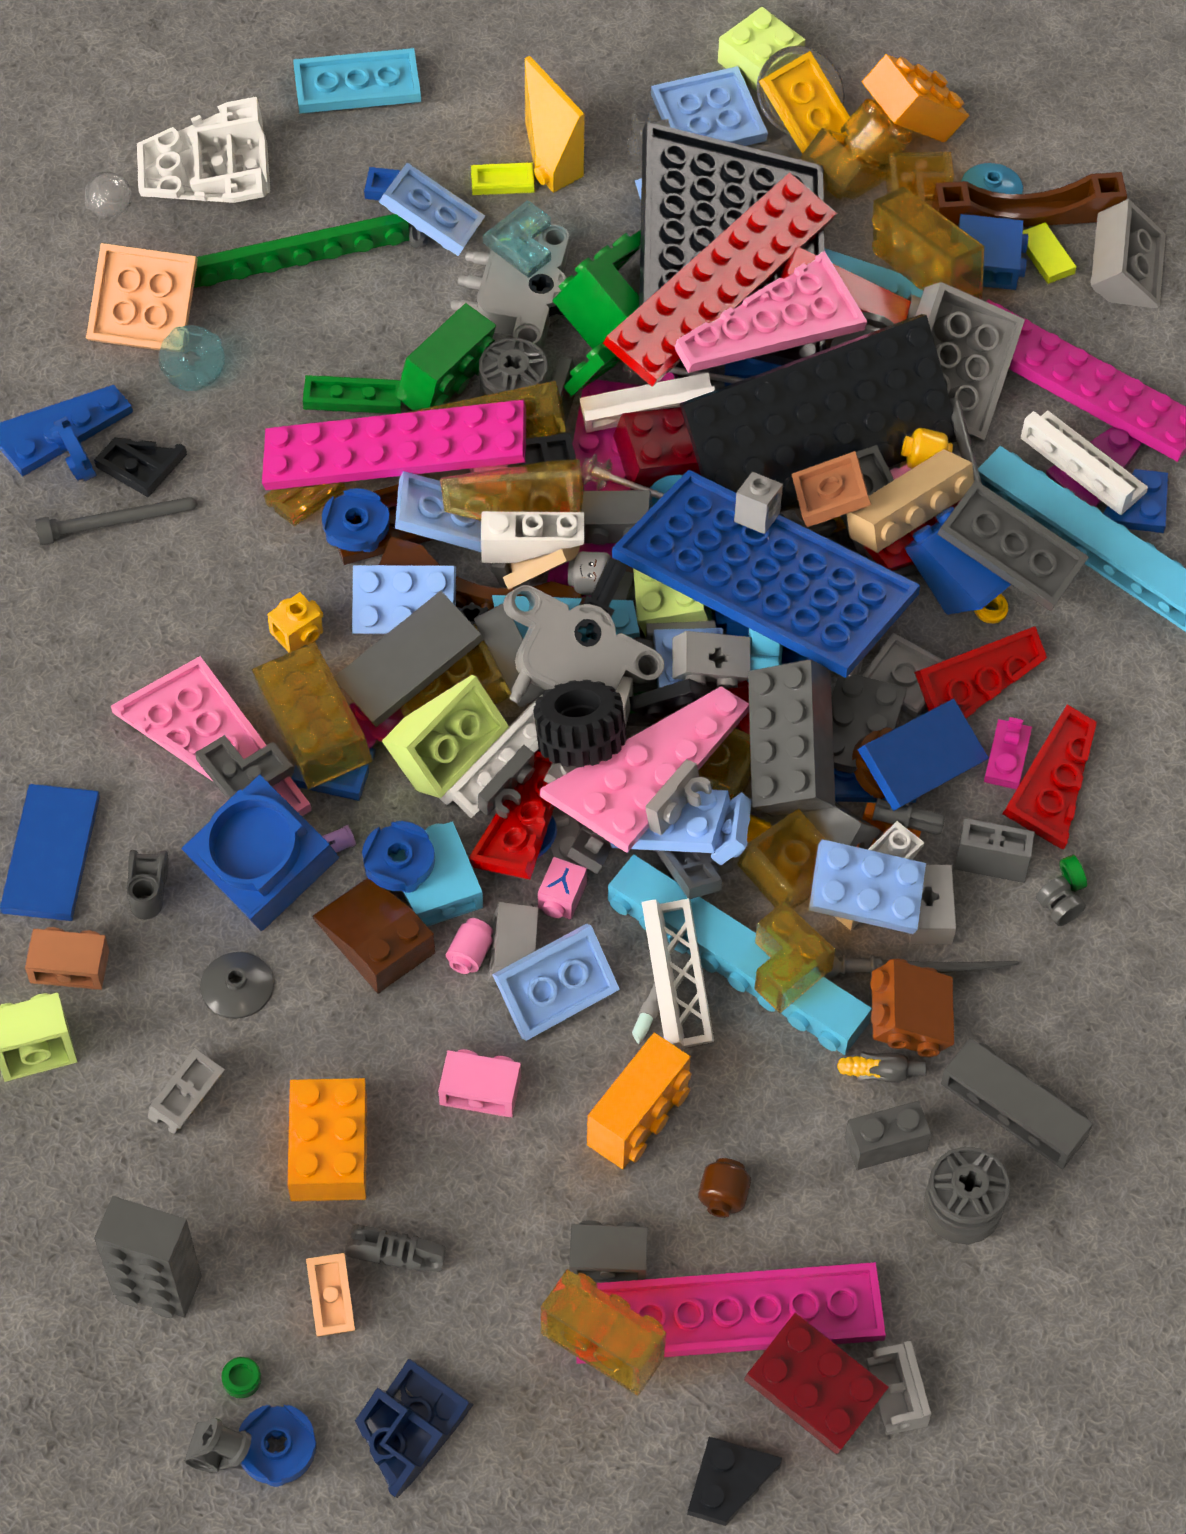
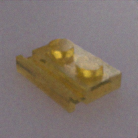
M344 482L275 489L264 495V499L269 508L273 507L277 514L293 526H296L321 509L333 496L335 499L343 494L346 487Z

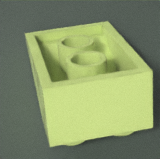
M471 675L404 717L382 742L415 790L442 798L509 726L477 677Z

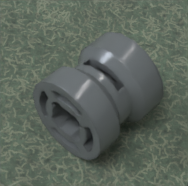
M1064 876L1057 877L1048 882L1036 895L1039 903L1044 908H1049L1051 911L1050 917L1057 926H1064L1076 919L1086 907L1080 896L1074 895L1071 892V885Z

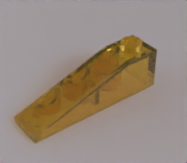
M580 459L547 461L441 477L440 479L444 511L481 521L482 511H582L584 490Z

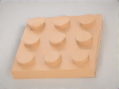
M101 243L86 339L95 342L183 354L198 258L196 256Z

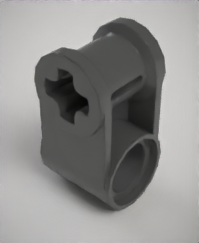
M130 850L126 889L131 912L139 919H152L162 909L164 887L168 876L167 851H161L160 854H138L137 850ZM144 895H149V896H150V897L145 898V899H140V898H139V897L144 896Z
M217 1418L198 1422L184 1461L192 1468L209 1473H217L219 1470L238 1466L248 1453L251 1444V1434L246 1431L236 1432L227 1428Z

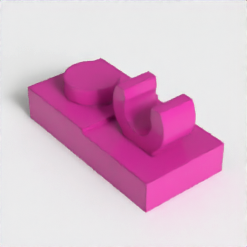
M1010 717L1009 721L998 719L984 782L1012 789L1018 788L1032 731L1031 726L1022 725V719Z

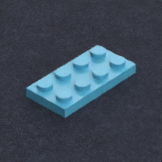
M414 48L293 59L299 114L421 102Z

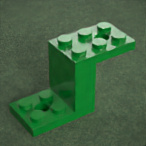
M641 230L632 236H629L627 233L623 234L612 244V249L609 245H606L593 257L595 260L592 261L588 257L574 269L577 275L574 276L572 274L558 286L561 292L552 300L592 348L586 355L589 361L586 363L584 360L570 371L572 378L563 386L571 397L623 362L602 343L608 334L639 308V296L618 271L639 251Z

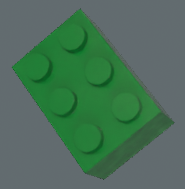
M465 303L406 358L396 397L415 412L446 408L450 398L455 393L461 394L469 384L470 379L475 374L477 376L480 375L479 360L483 351L495 342L493 335L496 324Z

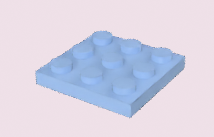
M738 66L651 86V96L664 126L743 146L767 141L768 132Z

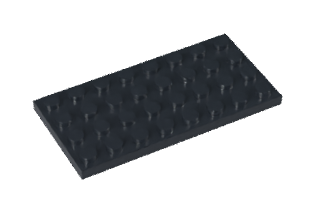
M925 314L917 315L679 403L701 476L737 493L749 475L755 472L783 484L781 508L798 502L792 474L875 445L878 446L887 466L891 467L906 461V456L901 455L904 439L906 436L912 437V434L918 428L945 433L948 437V443L957 442L952 424L953 409L929 321Z

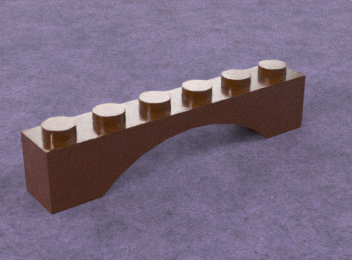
M1122 172L1090 174L1061 188L1031 194L992 192L979 188L967 181L935 183L931 209L936 232L952 231V226L958 227L960 214L1023 220V227L1036 226L1044 222L1047 225L1097 222L1099 212L1127 200V192Z
M392 536L379 565L441 566L431 557L423 545ZM456 576V607L462 609L473 602L474 605L481 608L487 607L489 611L494 608L492 595L506 596L514 589L508 590L507 588L478 585ZM553 581L532 586L552 597L583 598L584 596L577 593L574 587Z

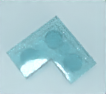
M527 200L483 234V243L526 277L530 278L551 261V252L534 239L551 225V217Z

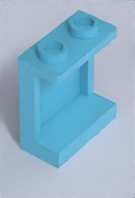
M453 821L446 824L438 823L429 826L425 831L429 835V840L434 847V868L430 876L419 885L417 890L410 893L403 892L409 907L427 927L483 908L482 889ZM400 850L397 854L391 853L389 855L395 862L407 859L403 850Z

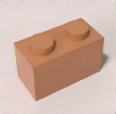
M47 927L44 930L33 929L25 965L29 982L102 990L109 956L106 936L90 930L76 933L65 932L56 927Z

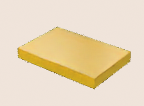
M811 51L759 81L807 161L858 131Z

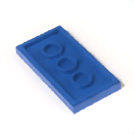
M954 698L857 749L893 811L989 759Z
M29 784L0 904L2 914L66 921L73 920L99 804V791Z

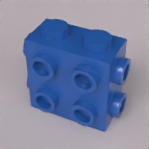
M960 214L958 227L952 226L950 245L956 246L955 251H950L948 270H954L953 284L1016 290L1018 278L1025 277L1027 263L1026 258H1021V253H1026L1028 234H1023V220Z

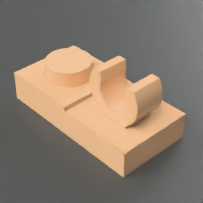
M340 1253L306 1259L317 1337L355 1331L345 1254Z

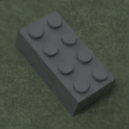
M810 659L748 671L752 808L773 817L835 807L831 670Z
M112 1196L94 1239L113 1295H116L115 1298L119 1302L128 1306L135 1307L138 1303L150 1306L154 1313L162 1317L172 1318L175 1314L185 1318L202 1277L187 1219Z

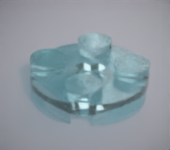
M195 325L173 328L170 334L163 340L158 356L160 369L169 378V382L173 386L185 391H198L211 385L219 378L225 361L220 338L209 330ZM194 351L200 357V361H195L194 365H188V359L183 358V354Z

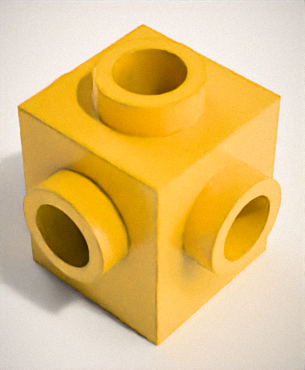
M301 592L292 598L284 599L274 610L267 614L270 633L290 654L304 645L312 644L323 633V612L315 601H308Z

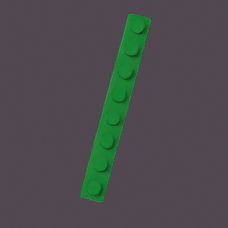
M390 214L197 257L194 288L213 286L219 282L232 279L240 280L250 275L264 272L272 273L291 266H304L310 262L327 258L335 259L345 254L367 252L373 248L386 245H398L404 241H409V222L397 214Z

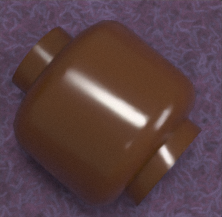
M729 1158L717 1159L716 1162L709 1164L704 1169L698 1198L703 1205L708 1207L707 1211L711 1215L721 1218L729 1217L730 1214L738 1213L744 1209L751 1185V1177L745 1171V1166L742 1163Z

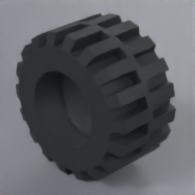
M573 680L568 681L569 683L555 685L553 689L543 692V696L538 697L533 710L538 747L541 750V754L545 758H549L550 762L554 764L561 763L565 767L593 766L599 764L600 761L611 759L612 754H618L622 750L621 746L625 745L626 728L621 695L612 686H605V683L600 681Z

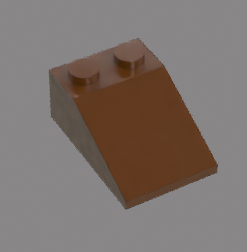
M368 878L312 916L315 922L377 994L435 954L434 934L404 902Z

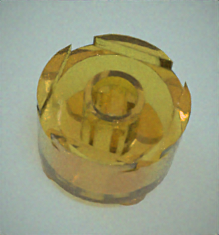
M865 99L840 129L841 133L847 132L848 136L844 140L849 147L869 164L873 160L881 163L877 167L881 170L888 169L912 141L911 134L914 132L894 124L878 102L873 99Z

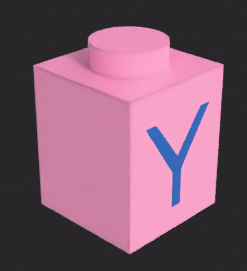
M553 857L538 891V908L553 918L565 917L572 919L587 885V868Z

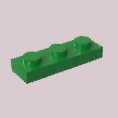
M306 375L302 401L303 409L399 414L401 413L402 402L396 396L400 380Z

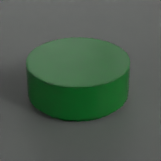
M1072 854L1061 859V873L1071 885V891L1076 892L1086 888L1087 879L1077 857Z
M234 1358L222 1370L221 1378L224 1389L235 1398H247L253 1395L260 1387L261 1373L259 1366L250 1358Z

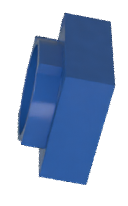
M260 774L243 790H238L217 810L211 820L181 848L195 865L260 931L270 925L340 858L332 846Z

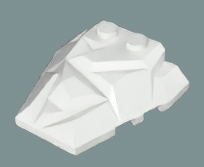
M257 97L226 102L217 106L219 113L204 120H202L200 115L191 118L193 125L180 131L172 127L137 143L138 188L140 195L145 197L236 203L262 198L267 193H270L268 146L263 131L262 116Z

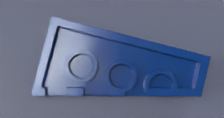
M111 385L0 422V450L23 477L68 451L62 452L50 431L51 428L55 427L54 422L67 417L74 434L77 435L81 443L133 413L132 405L115 385Z

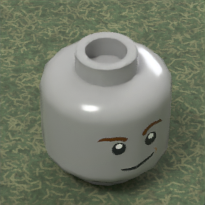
M579 552L575 559L569 561V586H573L574 590L579 594L592 595L602 571L611 556L605 552Z

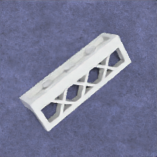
M708 372L657 382L653 387L647 384L579 398L586 433L617 427L622 413L680 407L679 403L712 392L715 388L711 386Z
M1048 410L1042 416L1033 411L1025 418L1021 439L1119 515H1122L1147 493L1148 486Z
M536 700L520 714L445 795L439 798L443 803L448 805L454 801L472 818L479 811L478 794L523 745L527 746L534 753L539 749L533 712Z
M656 899L642 902L664 1039L679 1049L714 1042L690 899L660 904ZM683 909L685 923L678 933L675 934L666 928L664 913ZM686 931H687L689 943H688L687 941H685L684 939H682V937H683V935L686 933ZM667 934L674 938L670 944L668 943ZM679 942L688 947L691 953V958L683 970L672 963L670 955ZM692 966L695 978L688 974ZM673 969L680 973L676 980L674 979ZM685 977L695 983L697 988V994L689 1005L678 999L676 991ZM698 1002L701 1014L694 1010ZM679 1004L685 1008L682 1015H680ZM690 1013H693L702 1020L704 1035L684 1038L682 1025Z

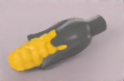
M862 1051L861 1056L843 1057L839 1059L837 1064L841 1074L854 1075L858 1078V1081L900 1082L906 1080L907 1075L926 1076V1061L908 1060L907 1056L899 1053L873 1054Z

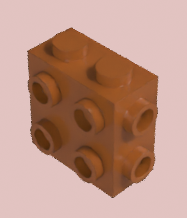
M904 959L888 960L886 964L872 971L870 982L872 989L871 1022L873 1024L874 1040L888 1043V1046L891 1048H905L916 1051L922 1057L937 1056L941 1051L954 1045L953 978L951 976L938 973L934 968H921L908 964V961Z

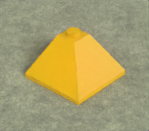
M528 56L525 58V123L533 158L534 174L541 185L546 184L554 193L584 177L585 114L534 59Z

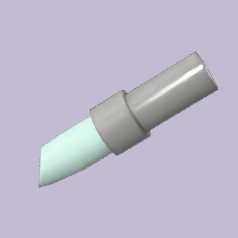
M655 982L647 1000L641 1006L638 1020L632 1031L634 1039L638 1044L643 1041L652 1022L656 1020L660 1011Z

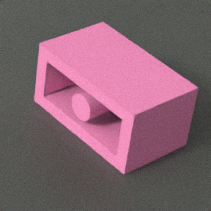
M463 1049L457 1052L448 1050L438 1090L439 1105L512 1118L521 1079V1063L514 1062V1060L505 1056L490 1058L478 1056L477 1053Z

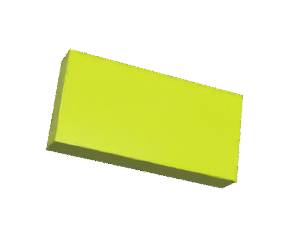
M533 162L471 165L472 195L534 193Z
M1046 222L1023 230V234H1028L1026 254L1047 284L1075 274L1077 266Z

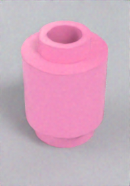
M470 918L459 927L446 953V958L453 970L461 974L473 973L479 970L493 942L491 937L493 929L487 923L479 919Z

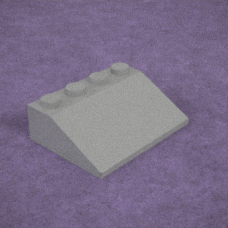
M939 282L924 288L915 316L920 314L927 315L949 398L960 400L969 437L983 441L986 438L1025 319L950 285Z

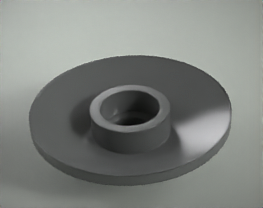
M244 952L228 953L215 959L204 971L200 984L201 995L205 1004L214 1013L226 1018H244L257 1013L267 1004L273 991V977L269 967L260 958ZM234 976L242 977L239 983H231L229 981Z

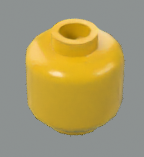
M918 428L914 431L912 437H905L901 455L906 456L907 466L913 469L943 449L952 453L953 444L948 443V437L945 433Z

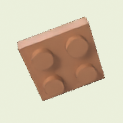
M855 451L792 474L802 518L807 528L871 505L860 462Z

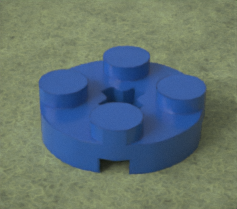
M67 417L54 422L55 427L51 428L50 431L62 452L68 450L70 456L65 458L77 481L84 479L86 482L96 477L97 474L92 468L93 466L77 435L74 434Z
M353 488L343 491L344 495L337 497L335 500L334 496L329 499L322 511V525L327 542L332 546L347 551L372 552L376 550L379 542L386 537L390 527L389 510L381 502V498L372 491ZM356 515L361 516L362 522L359 524H351V522L347 520H353Z
M391 822V826L381 830L378 827L369 834L363 845L362 855L366 876L376 885L387 890L403 891L406 893L414 892L430 876L434 868L435 852L429 840V835L420 826L410 822ZM400 850L405 851V858L407 859L401 862H395L389 856L391 853L397 854Z
M284 1404V1407H271L267 1405L254 1410L245 1418L239 1428V1431H246L251 1434L250 1448L246 1457L241 1462L243 1469L256 1481L273 1487L282 1486L302 1476L312 1464L317 1449L313 1426L308 1417L299 1409ZM282 1436L286 1438L283 1444L285 1448L283 1451H275L273 1453L268 1451L270 1445L267 1440L273 1437L277 1440Z

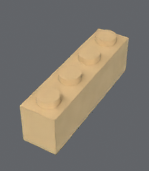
M945 449L869 495L870 506L847 513L849 537L878 553L961 500L974 483L972 462Z

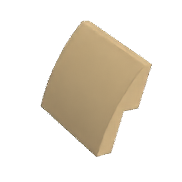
M580 546L560 549L551 554L518 563H510L509 566L512 573L503 577L507 589H513L571 561L578 554Z

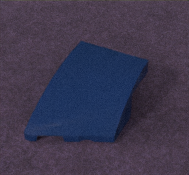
M411 1359L407 1360L387 1391L380 1388L375 1390L355 1420L362 1437L366 1439L370 1447V1453L375 1463L379 1466L389 1486L390 1494L396 1498L419 1476L474 1405ZM406 1388L412 1394V1396H409L406 1393ZM399 1390L401 1391V1401L394 1397Z

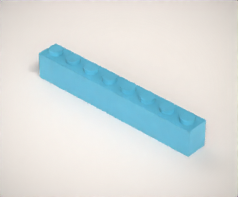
M999 446L978 468L982 485L1089 556L1085 562L1087 566L1186 632V569L1181 563L1171 560L1159 552L1154 545L1144 542L1132 534L1124 525L1117 524L1102 514L1097 507L1090 506L1075 496L1070 489L1063 488L1051 480L1043 471L1036 470L1024 462L1017 454L1009 452L1002 446Z
M633 854L608 884V901L615 911L622 915L629 914L639 921L641 927L646 930L642 902L656 899L660 904L688 898L676 881ZM701 897L690 899L702 967L711 973L716 971L727 978L729 984L737 991H747L755 996L759 1004L766 1010L771 1012L778 1011L787 1017L788 1022L799 1031L807 1030L816 1036L820 1044L830 1051L837 1050L846 1055L868 1026L872 1008ZM683 909L664 913L666 928L675 934L678 933L685 923ZM686 931V933L683 935L682 939H684L685 941H687V942L689 943V941H688V935H687V931ZM667 934L668 942L670 944L674 938ZM680 942L674 948L680 953L687 952L691 955L690 949Z

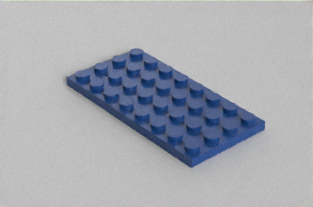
M688 470L612 548V558L845 678L915 600L920 590L919 584L781 515H778L765 534L734 522L736 493L691 470Z

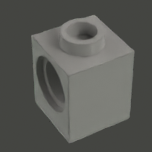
M752 472L736 493L734 522L765 534L780 514L783 484Z

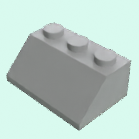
M1127 199L1098 213L1092 277L1090 280L1091 287L1096 293L1111 303L1158 308L1160 307L1166 234L1132 201Z

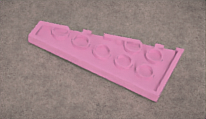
M823 251L816 255V259L808 265L803 263L795 268L793 274L784 279L778 278L745 298L740 306L735 309L730 307L725 310L717 320L712 323L705 322L677 339L675 350L688 373L863 331L865 330L867 320L826 252Z
M201 656L111 705L113 714L211 781L213 780L196 760L195 753L224 735L243 759L266 746L265 742ZM290 776L272 786L301 816L311 811V804Z
M721 686L627 739L625 745L621 746L622 750L618 754H612L611 759L600 761L599 764L593 766L585 765L584 767H578L540 789V797L628 853L649 828L645 806L686 759L697 763L699 770L749 712V703Z

